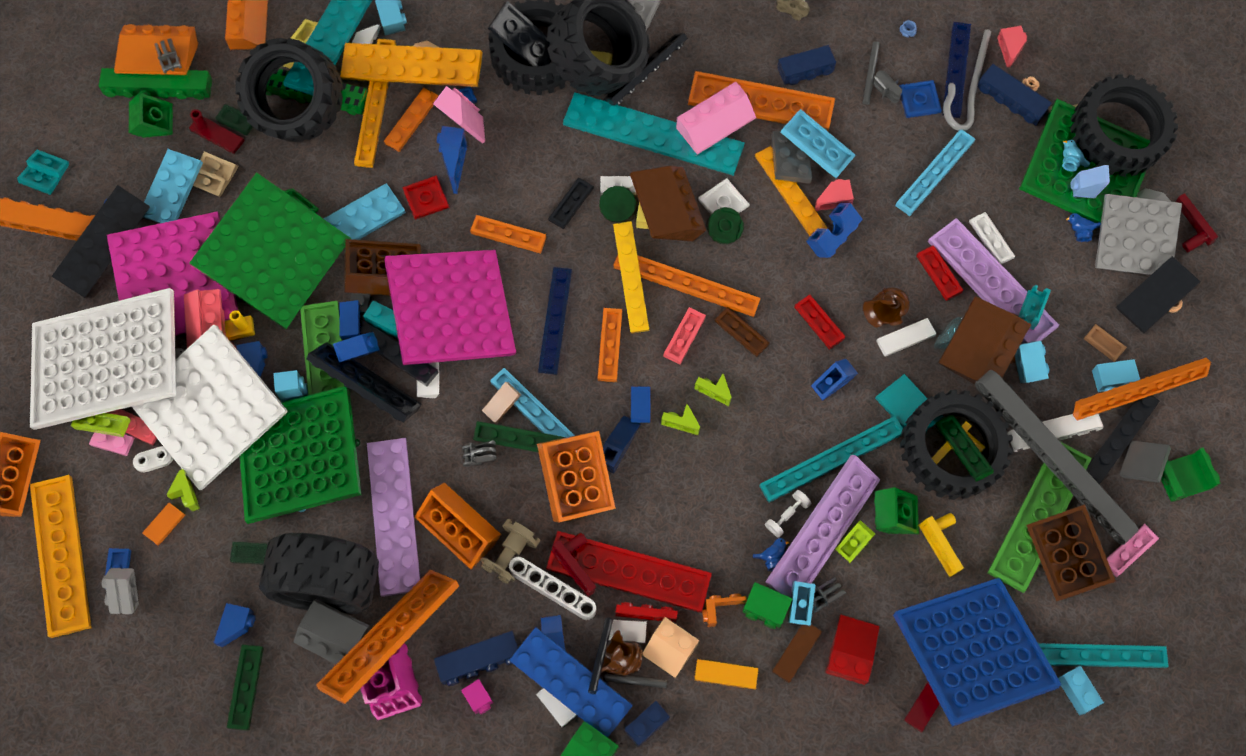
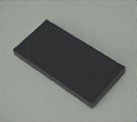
M509 1L504 2L487 29L529 66L540 67L550 64L551 58L548 52L550 42L547 41V36Z
M1171 256L1116 308L1145 334L1201 281Z

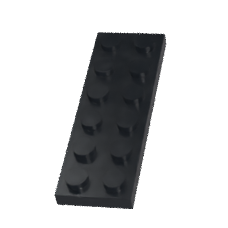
M117 185L51 277L85 298L111 262L107 235L135 229L150 206Z
M328 342L311 351L306 358L313 366L322 369L331 378L339 380L345 387L356 391L362 398L371 401L379 409L385 410L398 421L404 423L422 405L354 359L339 362L334 346Z

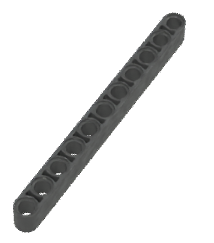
M989 370L975 382L977 390L987 401H991L994 404L993 407L997 412L999 410L1002 412V417L1005 421L1008 422L1082 505L1085 504L1087 511L1117 543L1125 545L1138 532L1136 524L1009 385L993 370Z

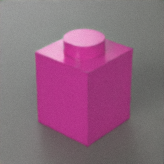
M479 679L461 690L475 714L478 712L483 714L491 709L490 705L493 702Z

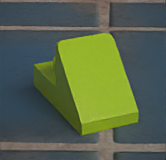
M724 374L721 375L717 385H714L707 378L702 379L698 377L695 383V390L727 406L730 405L731 394Z
M686 404L683 417H679L674 412L663 413L661 425L695 435L699 434L700 425L688 404Z
M184 469L179 470L167 492V496L171 500L181 497L185 508L188 507L192 512L200 509L190 478Z
M860 520L835 550L851 563L867 546L875 533Z

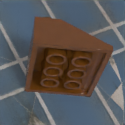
M665 166L630 173L652 238L691 242L706 231L684 167Z
M345 239L344 292L391 295L384 260L385 256L421 254V245Z
M974 297L938 363L974 385L989 370L995 371L1002 378L1031 324L1013 313L978 297Z
M1085 504L1026 525L1056 601L1116 582Z

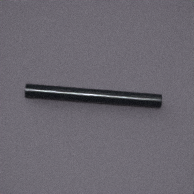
M610 617L605 618L588 689L590 694H596L613 624V619Z

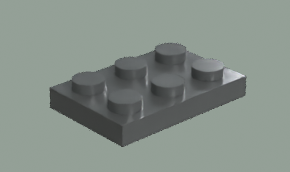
M773 131L771 139L775 179L810 184L812 180L810 157L780 131Z

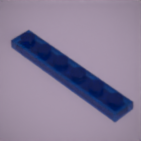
M953 22L943 101L944 104L948 95V85L954 83L956 91L950 110L952 117L960 118L962 112L971 24Z
M553 267L538 373L554 375L558 373L572 269Z

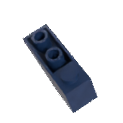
M626 416L621 418L603 445L607 470L613 474L641 425L640 423H631V419Z

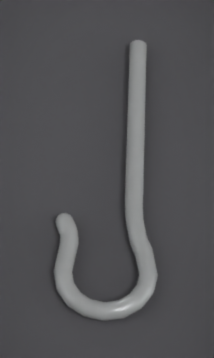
M988 29L984 31L967 99V120L964 124L957 123L951 115L950 108L956 89L954 83L948 85V95L943 104V113L947 123L957 131H967L974 122L975 95L991 36V31Z

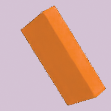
M169 502L142 533L159 546L183 519L185 514Z

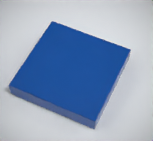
M934 80L899 85L902 89L901 100L906 118L942 112Z

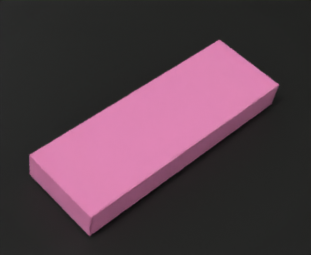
M1146 524L1142 525L1125 545H1120L1107 557L1112 573L1116 577L1159 539Z

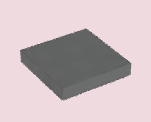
M1131 440L1120 476L1128 479L1160 483L1171 447L1166 444Z

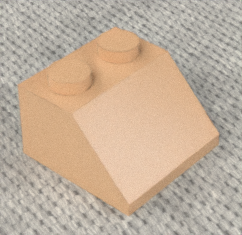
M665 617L643 651V656L676 678L697 647L699 640Z

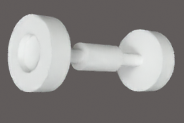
M799 490L793 494V498L797 502L781 515V519L777 523L771 519L765 523L766 528L778 538L784 533L780 525L796 512L795 509L799 505L806 509L811 505L810 499Z

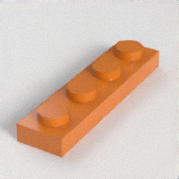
M423 87L386 137L384 144L400 152L434 106L433 103L438 98V95Z
M476 215L470 230L473 235L540 254L547 238L546 234Z
M603 308L598 381L617 382L622 309Z

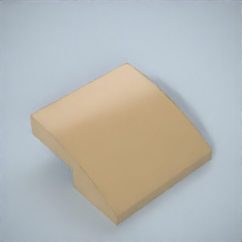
M204 152L201 157L203 164L193 186L220 197L238 166Z

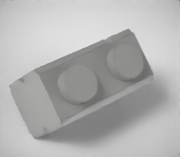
M133 568L109 569L106 576L102 579V587L106 588L105 605L109 607V613L133 614L139 605Z

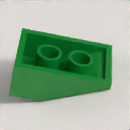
M584 721L561 756H614L619 746Z

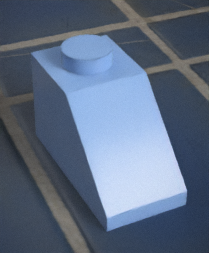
M1109 165L1079 172L1071 181L1073 197L1096 198L1110 183Z

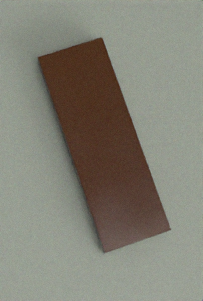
M728 307L714 321L756 357L770 344V342Z
M801 625L772 672L790 683L822 631L813 625Z

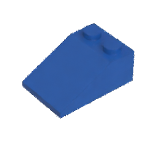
M442 126L441 133L437 135V143L439 144V152L442 153L453 193L457 194L467 151L465 131L461 128Z

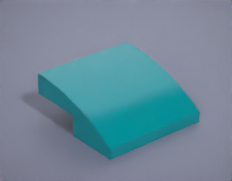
M37 149L26 161L28 165L26 169L17 177L18 183L51 195L68 168L69 161Z

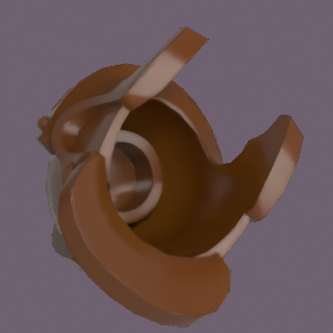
M884 288L872 300L863 303L864 315L867 321L875 328L883 324H890L892 326L902 324L901 317L909 310V298L905 292L898 288Z
M617 630L612 635L611 643L606 649L601 673L607 671L608 673L628 675L635 671L638 672L642 664L643 652L641 647L636 642H624L620 630Z

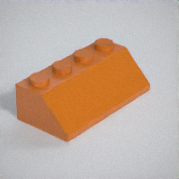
M228 0L225 40L230 50L254 49L259 44L266 42L268 0Z
M0 432V516H22L41 440Z
M445 482L430 490L414 517L470 569L492 549L501 536V533Z

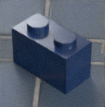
M655 701L625 728V733L639 748L670 719V716Z

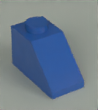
M374 332L333 344L339 362L364 357L380 350Z
M847 359L836 361L811 387L824 400L845 386L858 373Z
M226 603L214 644L224 647L247 633L249 627L254 625V612L250 608Z
M561 615L541 618L542 632L565 650Z

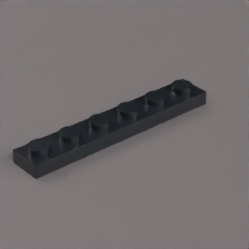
M685 33L674 34L648 58L641 74L614 92L609 93L603 101L611 105H619L625 95L632 93L636 89V85L644 82L648 78V74L656 71L660 67V63L668 60L672 56L671 53L684 45L683 42L688 39Z
M360 318V335L374 332L380 349L376 351L377 354L426 387L439 373L438 369L429 363L403 365L399 343Z
M1151 395L1134 401L1091 460L1086 471L1099 485L1160 400Z

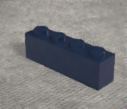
M994 64L981 77L977 86L982 93L989 94L997 103L1004 104L1012 113H1018L1024 117L1027 123H1033L1036 126L1052 105V102Z
M510 631L434 658L441 683L443 685L447 684L448 687L458 684L459 679L464 677L472 679L479 676L478 672L497 670L500 664L506 663V665H511L513 663L509 659L516 652L518 646L513 632Z

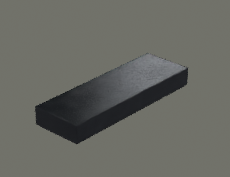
M578 177L552 212L548 221L564 229L594 189V186Z

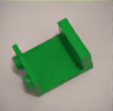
M1204 447L1193 454L1172 461L1167 460L1161 478L1171 502L1213 489L1221 484L1219 474L1214 470L1211 458L1205 452Z

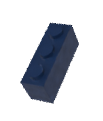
M829 45L780 58L777 68L784 85H795L804 79L812 80L818 75L823 74L826 76L831 74L835 69L836 61Z

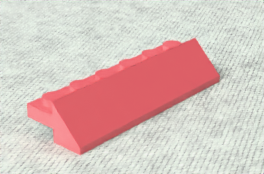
M195 290L184 294L187 348L212 325H217L226 336L221 290Z

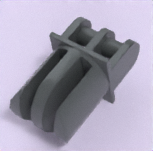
M171 38L167 39L171 52H169L164 40L160 42L164 54H162L158 43L154 44L164 74L169 70L174 71L175 68H182Z
M878 71L873 85L882 93V98L886 96L893 103L899 102L902 94V89L897 85L899 80L894 81L885 71Z
M496 442L470 443V445L463 446V459H465L463 466H481V463L497 460V456H495L496 449L493 448L496 447Z
M836 577L831 578L819 587L816 586L815 592L819 596L814 598L813 601L814 613L846 594L845 590H842L829 599L827 598L842 587L840 583L835 584L824 592L822 591L837 581ZM822 600L824 604L819 606L817 601Z

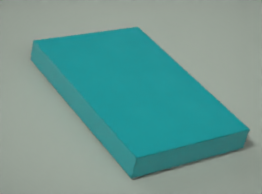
M905 374L875 398L892 417L896 416L903 428L907 425L905 423L907 419L927 400L925 395ZM940 415L933 419L931 423L928 425L926 431L930 429L933 425H935L936 422L940 421L944 416Z

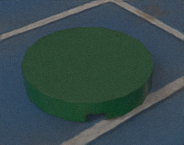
M622 186L608 188L603 192L599 203L601 214L605 219L616 223L624 222L631 218L636 205L634 195L630 190Z
M719 208L707 220L708 234L719 244L733 243L743 233V220L740 214L732 208Z

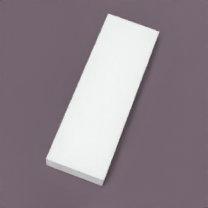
M986 212L969 220L987 250L1000 264L1014 259L1015 255Z
M926 318L878 338L877 343L886 357L936 336V332L929 319Z

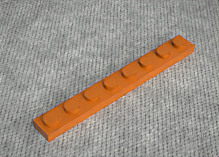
M617 255L613 266L615 269L620 270L619 257ZM637 255L641 278L754 317L761 298Z
M1207 358L1196 360L1174 369L1080 399L1075 402L1073 417L1078 421L1207 377L1211 361Z

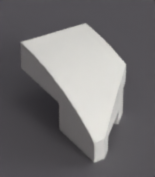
M374 25L357 32L352 43L372 44L373 40H376L381 26Z

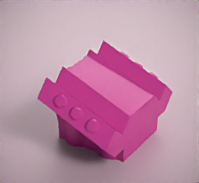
M405 643L361 687L364 702L370 705L371 712L377 720L421 706L422 697L418 693L419 686L415 679L411 659L407 655L408 647Z

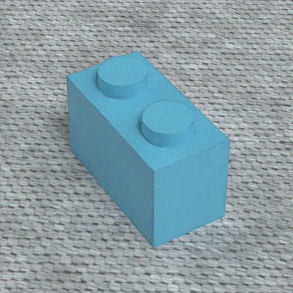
M375 0L384 34L389 35L405 31L404 24H407L405 14L400 12L403 9L401 1Z
M1041 341L1020 344L1015 353L1020 383H1029L1049 378V366L1045 362L1044 357L1046 350Z
M1135 359L1097 364L1092 370L1098 392H1105L1140 380Z
M297 370L274 373L275 393L281 402L308 395L307 383L304 382V377H301Z
M793 581L791 593L793 600L789 609V623L811 626L816 584Z
M1081 666L1058 678L1079 716L1104 703Z

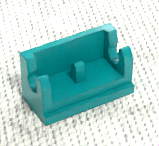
M1037 285L1028 290L1018 317L1031 324L1030 329L1032 330L1039 323L1051 292L1048 288L1038 291Z

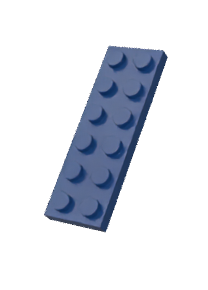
M537 627L532 630L509 659L510 662L607 738L633 706L601 679H599L596 694H590L588 689L592 672Z

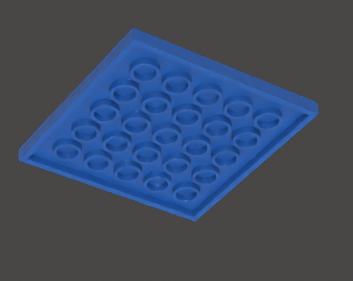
M1000 578L896 611L893 615L951 726L1058 689L1062 685Z

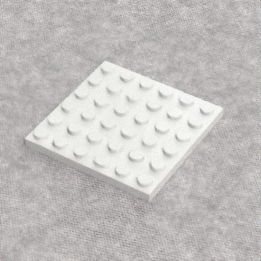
M212 325L175 359L176 396L131 406L177 464L186 471L187 476L198 490H203L288 412L217 325Z

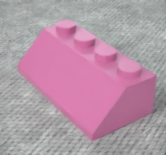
M734 82L677 117L676 129L698 155L756 119L747 94L737 82Z
M446 86L433 104L483 144L485 142L483 116L478 113L480 109L456 88L451 90Z

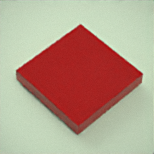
M437 175L402 187L415 220L449 208Z

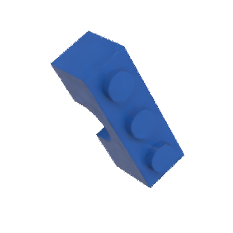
M839 203L830 213L829 217L833 222L832 232L826 228H817L806 240L818 257L829 258L836 253V249L847 240L849 234L856 230L858 224L863 220L851 203Z

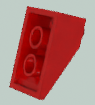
M840 614L825 673L866 685L869 681L880 626Z

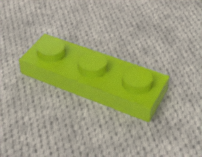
M102 413L73 420L70 426L77 430L124 437L131 419L127 416Z

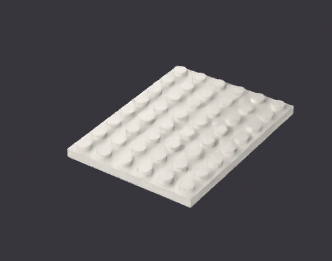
M171 288L32 323L30 428L34 430L176 396L174 291Z

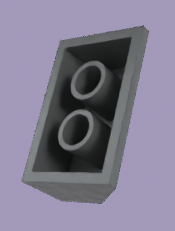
M315 599L299 624L293 643L337 664L366 635L369 625Z

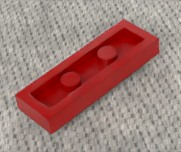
M934 245L917 253L916 257L946 301L963 292L962 287Z
M811 295L795 304L794 308L829 350L845 339L844 334Z
M627 602L616 605L617 617L663 621L666 617L674 623L677 620V611H674L672 607L654 609L652 605L646 604L641 605V607H635L632 603Z

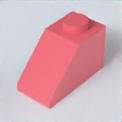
M1022 26L1001 29L997 37L1007 68L1012 66L1027 42V35L1023 32Z
M838 179L831 182L817 199L815 210L835 209L839 203L852 204L854 198L850 180Z

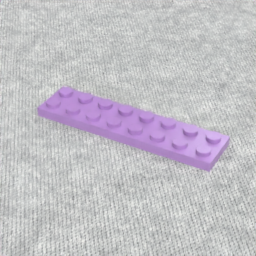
M957 218L929 238L928 243L931 246L934 245L944 260L982 300L1017 316L1019 315L1027 291ZM1043 310L1039 323L1034 330L1029 328L1022 342L1042 341L1056 330L1059 324Z
M406 438L367 443L376 551L379 561L380 595L383 597L408 593L420 580L407 440Z
M856 455L849 457L765 583L774 591L791 598L793 581L812 583L879 483L880 479Z

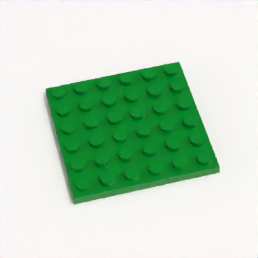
M1056 99L1019 189L1072 214L1077 213L1082 218H1086L1094 223H1100L1105 194L1136 197L1146 171L1144 173L1140 171L1134 176H1131L1129 172L1125 177L1119 176V172H1115L1113 175L1109 174L1110 183L1096 198L1073 197V189H1071L1072 179L1081 171L1096 168L1097 164L1091 161L1088 167L1080 165L1073 172L1063 168V151L1065 149L1063 141L1073 140L1075 133H1071L1070 127L1074 124V122H1071V118L1075 113L1076 107ZM1097 117L1102 131L1114 143L1129 149H1143L1149 145L1150 140Z
M256 172L189 264L287 329L344 250L345 239L351 238Z
M343 386L282 402V405L288 412L240 455L244 518L247 524L361 495L349 388Z

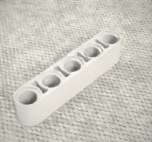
M1073 414L1042 422L1060 441L1072 438V435L1077 434L1080 436L1088 434L1092 430L1099 431L1104 428L1099 414L1078 421L1073 417ZM1014 429L1007 433L1012 435L1013 441L1010 443L1014 452H1017L1018 449L1023 448L1025 450L1030 448Z
M515 557L510 561L509 569L512 576L584 620H590L595 616L596 605L592 599L524 558ZM517 564L524 566V569L520 572L513 570ZM534 574L541 576L538 582H532L530 578ZM552 584L558 586V590L554 593L547 590ZM567 595H573L576 598L572 603H566L564 599ZM589 605L593 610L591 613L585 614L581 610L582 607Z

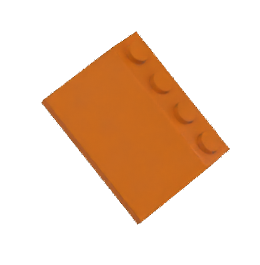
M124 25L119 35L114 72L124 74L187 75L198 47L195 28L185 25ZM171 38L182 68L178 67L174 71L169 70L164 74L154 44L158 43L162 54H164L160 43L164 40L169 52H171L167 39Z
M599 431L537 444L553 521L563 522L616 509Z

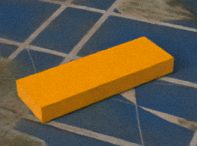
M697 659L694 681L756 690L758 668Z

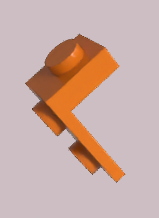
M731 594L729 598H721L720 595L710 596L705 602L706 609L702 610L703 622H707L708 627H715L717 624L715 606L746 604L747 596H741V594Z

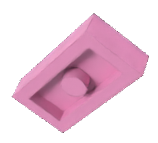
M94 432L89 444L93 447L127 456L135 438L125 434L124 437Z

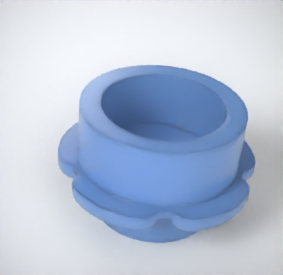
M905 21L900 26V32H902L904 37H913L916 34L917 27L913 21Z

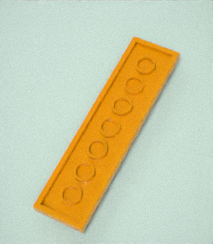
M345 43L340 77L349 80L478 87L483 52L473 49Z
M66 475L30 484L48 637L54 638L91 629L72 477Z

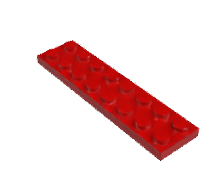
M557 531L554 543L560 540L564 544L575 537V535ZM587 539L586 544L571 553L595 584L702 613L712 575L710 572ZM551 551L546 570L571 577Z

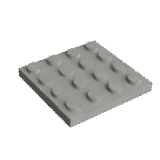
M1105 194L1095 268L1145 275L1153 274L1171 256L1175 257L1182 203Z

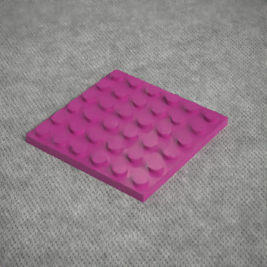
M217 211L107 235L119 301L171 288L174 291L175 336L186 334L184 294L195 290L220 289L225 321L231 320L229 317L232 311H239L236 295L189 264L221 221L220 213Z
M496 250L385 256L384 260L403 365L503 357L516 354Z

